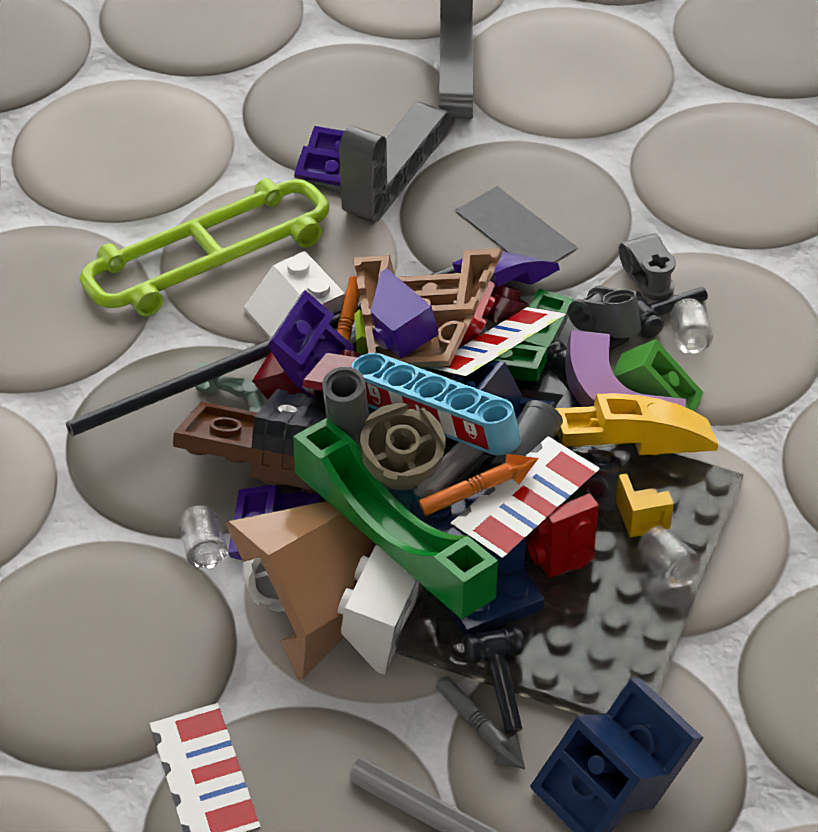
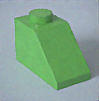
M657 339L622 353L613 371L617 380L626 388L645 395L686 399L685 408L696 411L703 395V391Z

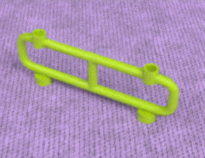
M264 178L256 184L254 194L119 250L112 243L104 244L97 252L98 259L87 264L81 271L80 283L89 297L99 306L120 308L131 304L139 315L151 316L159 311L163 304V296L160 294V291L290 235L301 247L313 246L322 235V228L318 223L323 221L329 214L330 204L327 198L308 181L291 179L275 184L271 179ZM292 193L303 194L316 207L308 213L223 249L205 230L266 204L268 207H274L281 202L284 196ZM191 235L208 254L116 294L106 293L94 279L97 275L107 270L110 273L120 272L125 267L126 262Z

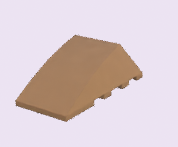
M502 249L464 250L461 273L398 277L432 306L439 335L402 359L389 348L386 350L382 349L372 333L375 325L370 311L380 272L387 268L395 275L390 255L353 257L365 324L368 353H380L419 368L450 366L502 256Z
M327 501L225 522L243 562L256 558L261 559L295 633L282 639L281 643L299 680L304 679L343 639L344 636L341 634L343 615L338 613L341 598L347 588L354 590L358 582L354 580V575L359 561L363 555L370 557L376 545Z

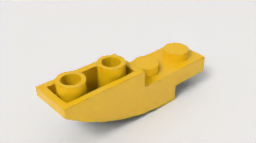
M596 394L593 407L555 408L563 418V424L557 435L560 444L565 447L635 443L639 455L697 453L718 450L719 444L707 418L693 410L665 400L630 394Z

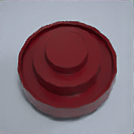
M507 284L499 287L494 286L491 296L496 298L485 318L500 324L526 307H529L530 304L519 299L522 291Z

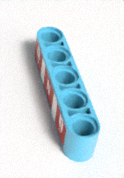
M380 353L362 355L352 364V368L358 370L365 379L368 407L378 410L382 406L404 403L408 404L407 409H414L420 413L421 409H424L438 420L445 437L492 455L511 453L521 443L513 405L506 399Z

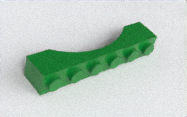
M326 418L293 436L295 473L458 617L464 619L496 598L498 560L468 535H452L441 532L409 512L388 491L381 481L372 476L363 464L360 450L355 441L336 424Z

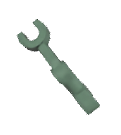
M200 362L198 368L208 365L210 363ZM222 375L195 386L196 390L206 394L214 393L216 389H220L236 397H242L248 403L249 411L259 412L265 405L260 390L252 382L253 379L245 380L243 378Z

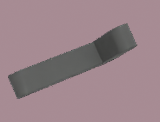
M440 0L439 108L450 111L451 118L473 119V0Z
M416 102L387 138L355 126H349L344 132L340 143L343 210L378 222L445 138L451 123L450 111L422 102Z

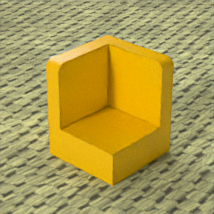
M618 475L615 500L630 538L669 531L674 505L669 491L657 493L656 489L651 488L634 492L628 475Z

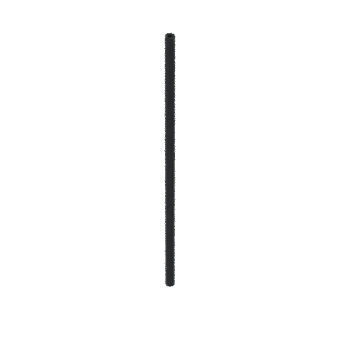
M452 265L430 275L452 274L455 271ZM358 303L357 311L361 310V303ZM341 311L334 313V317L329 323L334 329L338 327ZM270 339L67 421V430L72 437L264 359L272 352L268 345Z

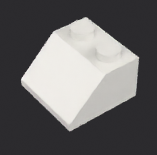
M303 251L272 266L245 304L244 312L268 339H271L304 290L311 294L332 314L341 311L345 293Z
M375 545L370 557L364 555L361 557L354 575V580L358 582L354 590L349 588L345 590L338 607V613L343 615L341 634L376 672L385 675L415 610L421 583L378 545Z

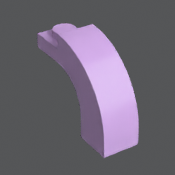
M571 330L566 347L565 371L569 389L582 407H593L596 394L641 395L685 407L686 399L640 394L622 385L614 376L609 364L610 334Z

